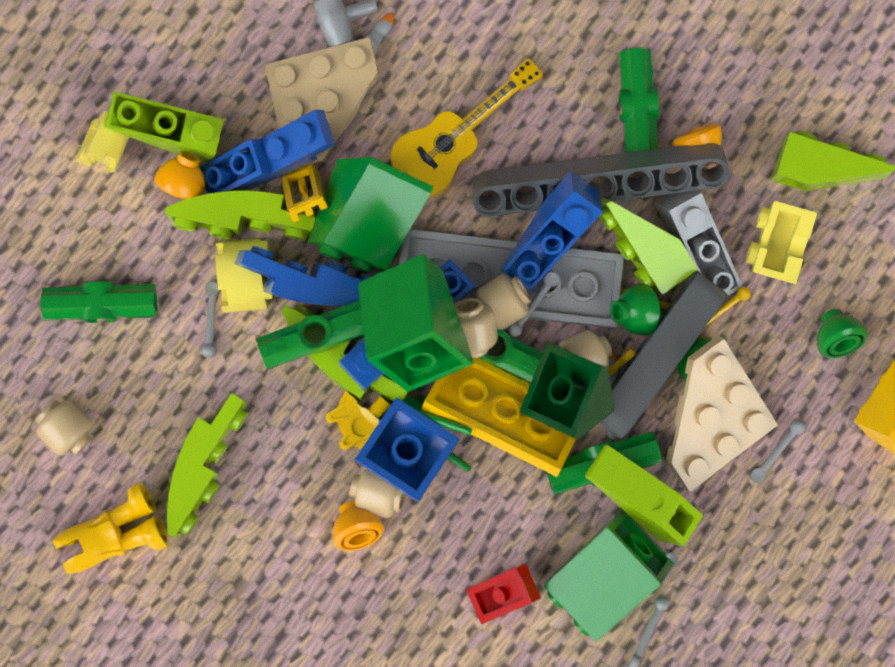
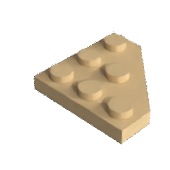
M370 37L265 64L279 129L313 110H324L335 143L341 133L346 131L361 107L359 104L369 88L374 86L380 76ZM333 146L317 154V160L307 165L326 163L333 152Z
M718 335L688 357L685 373L688 375L684 394H680L674 420L676 425L672 446L669 445L666 461L689 492L778 426L724 338Z

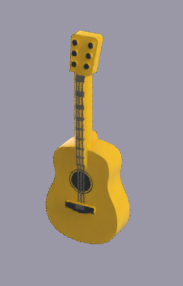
M526 59L509 75L507 82L464 119L453 112L445 111L440 113L430 125L410 131L400 137L391 150V166L433 186L432 193L428 199L443 194L453 182L459 167L470 160L477 152L478 141L472 130L518 90L522 92L542 79L543 73L530 59Z

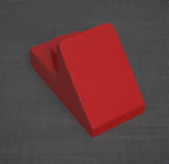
M526 563L466 589L481 624L541 599Z

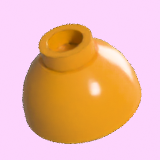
M711 122L696 127L675 137L672 145L675 147L716 143L721 146V126L719 123ZM715 162L707 163L704 167L709 166Z
M179 152L177 158L164 163L154 176V181L161 190L181 199H190L203 195L205 190L204 176L198 166L200 159L187 152Z
M355 501L347 502L339 508L340 515L335 520L332 530L333 544L336 548L345 551L366 548L379 540L384 532V526L378 516L372 512L357 508Z

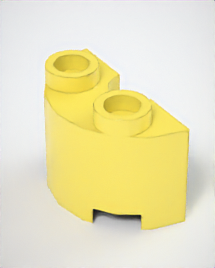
M104 111L99 116V119L96 118L92 121L75 161L87 166L97 161L106 164L104 170L111 173L116 172L130 137L106 129L108 113Z
M773 201L770 208L762 206L756 222V227L761 228L757 243H750L745 261L752 264V271L796 284L803 263L804 250L811 236L817 213L778 201Z
M261 238L216 242L218 255H215L218 290H221V308L223 313L267 309L266 300L273 299V295L263 292L268 278L234 263L240 250L251 251L252 246H256L269 251L268 241H261Z

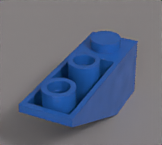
M570 171L545 199L502 266V271L512 278L517 276L525 287L532 290L603 212L600 191Z

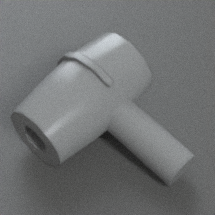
M317 0L314 3L318 19L317 24L320 25L329 47L354 41L349 20L377 12L375 0H365L348 6H344L342 0Z

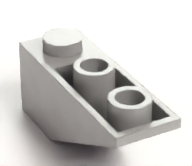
M691 191L667 194L654 201L667 231L681 240L696 265L697 271L725 291L727 296L743 287L701 192Z

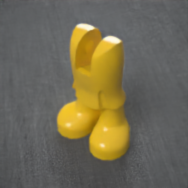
M140 481L128 488V500L111 511L106 509L99 516L69 527L52 539L57 550L75 545L78 541L84 553L77 554L62 563L66 574L85 571L111 557L126 555V551L139 546L148 545L155 551L169 547L167 531L159 516L151 517L137 527L122 533L120 526L157 512L153 498L143 482Z

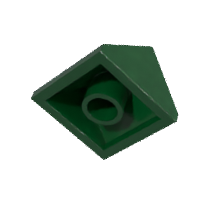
M547 342L519 412L579 440L615 411L608 368Z

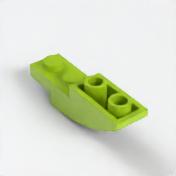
M244 190L203 194L166 207L165 215L169 221L174 222L173 227L177 229L195 232L196 227L210 230L209 235L225 240H230L231 235L241 236L245 222L249 223V229L256 232L270 233L271 228L285 231L284 236L287 238L306 241L307 236H310L316 219L314 216L307 217V215L299 213L300 220L293 223L288 211L285 210L286 200L284 195Z
M296 304L294 309L284 305L281 311L288 326L299 323L308 316L315 315ZM312 326L306 331L305 339L312 344L320 343L325 338L326 330L321 326ZM350 340L329 347L323 353L308 355L328 378L361 401H363L369 389L391 401H394L397 397L405 402L409 395V392L387 375L381 376L364 392L339 366V361L348 353L352 346Z
M233 393L230 394L211 425L203 419L197 418L179 453L172 475L167 506V534L173 538L179 539L182 533L186 536L189 535L199 520V516L195 512L202 501L208 504L220 487V484L215 482L219 474L207 466L211 461L216 464L221 459L228 447V444L224 443L225 438L231 429L237 432L248 416V413L244 411L247 403Z

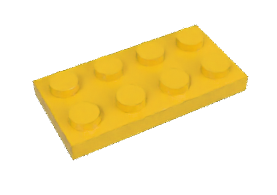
M477 357L473 358V365L437 379L422 406V410L470 427L472 435L556 477L576 440L520 413L519 411L530 383Z

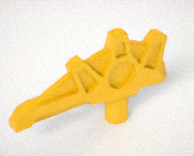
M345 391L338 407L326 414V420L328 423H338L343 435L339 443L341 449L346 451L354 445L361 450L379 424V418L391 405L383 397L379 396L367 409L360 406L358 401L349 392Z

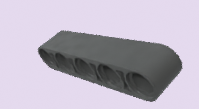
M696 271L685 283L660 317L656 329L652 334L646 336L635 351L636 355L626 363L611 384L615 411L601 421L600 424L619 439L623 438L633 427L727 297L725 291L699 271Z

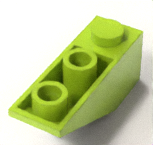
M113 91L105 128L174 154L187 152L197 156L202 161L209 162L216 155L224 119Z
M796 131L795 133L789 132L783 140L771 181L802 191H812L885 179L895 171V165L886 163L887 159L883 156L873 153H867L864 156L852 152V148L846 144L839 142L827 144L817 141V137L809 132Z
M601 197L603 212L600 214L599 219L608 230H614L619 239L616 242V246L626 260L629 261L631 259L637 268L634 275L640 284H646L655 292L663 295L698 270L680 239L616 203Z
M604 445L585 475L586 478L656 540L685 547L703 518V515L682 495L608 445Z

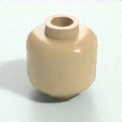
M506 274L497 276L476 291V299H479L482 303L489 305L493 309L498 330H503L525 317L529 311L528 303L532 301L521 280L517 276L511 278Z
M474 298L464 299L455 303L454 305L472 358L485 355L498 340L493 309L489 305L482 303L479 299Z
M583 330L560 342L558 347L605 366L609 370V357L613 355L608 340L604 336L598 337L593 331Z
M57 400L53 401L35 420L39 424L36 428V435L58 456L65 455L70 450L77 455L92 440L87 435L92 427L91 420L69 400L61 403Z
M366 468L361 475H354L350 486V496L355 497L356 507L370 511L382 518H390L395 512L400 513L407 498L406 494Z

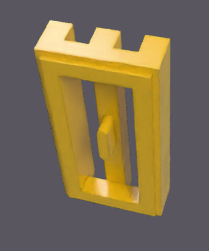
M315 164L307 165L281 178L287 210L293 223L300 220V212L304 211L307 217L314 214L313 207L316 205L319 206L320 210L328 208L320 174ZM307 175L310 176V181L314 194L311 197L309 194L307 180L305 178V176ZM296 180L298 181L302 199L298 203L292 182Z

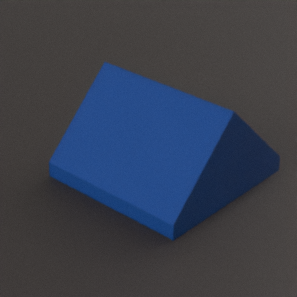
M396 397L354 461L416 502H419L458 443L459 438Z

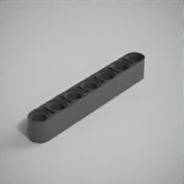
M716 143L487 170L479 173L473 181V205L475 210L484 216L538 211L548 195L556 188L555 184L562 181L570 171L598 189L601 197L610 201L715 189L727 182L730 176V169L722 147ZM710 162H717V163H718V165L715 166L714 168H711V169H705V168H703L707 163H710ZM671 167L681 168V170L673 174L666 172ZM633 172H644V174L641 177H629V175ZM598 176L607 177V179L601 183H595L592 181L595 177ZM525 185L534 187V189L528 192L518 190ZM487 190L497 192L496 195L491 197L482 195Z

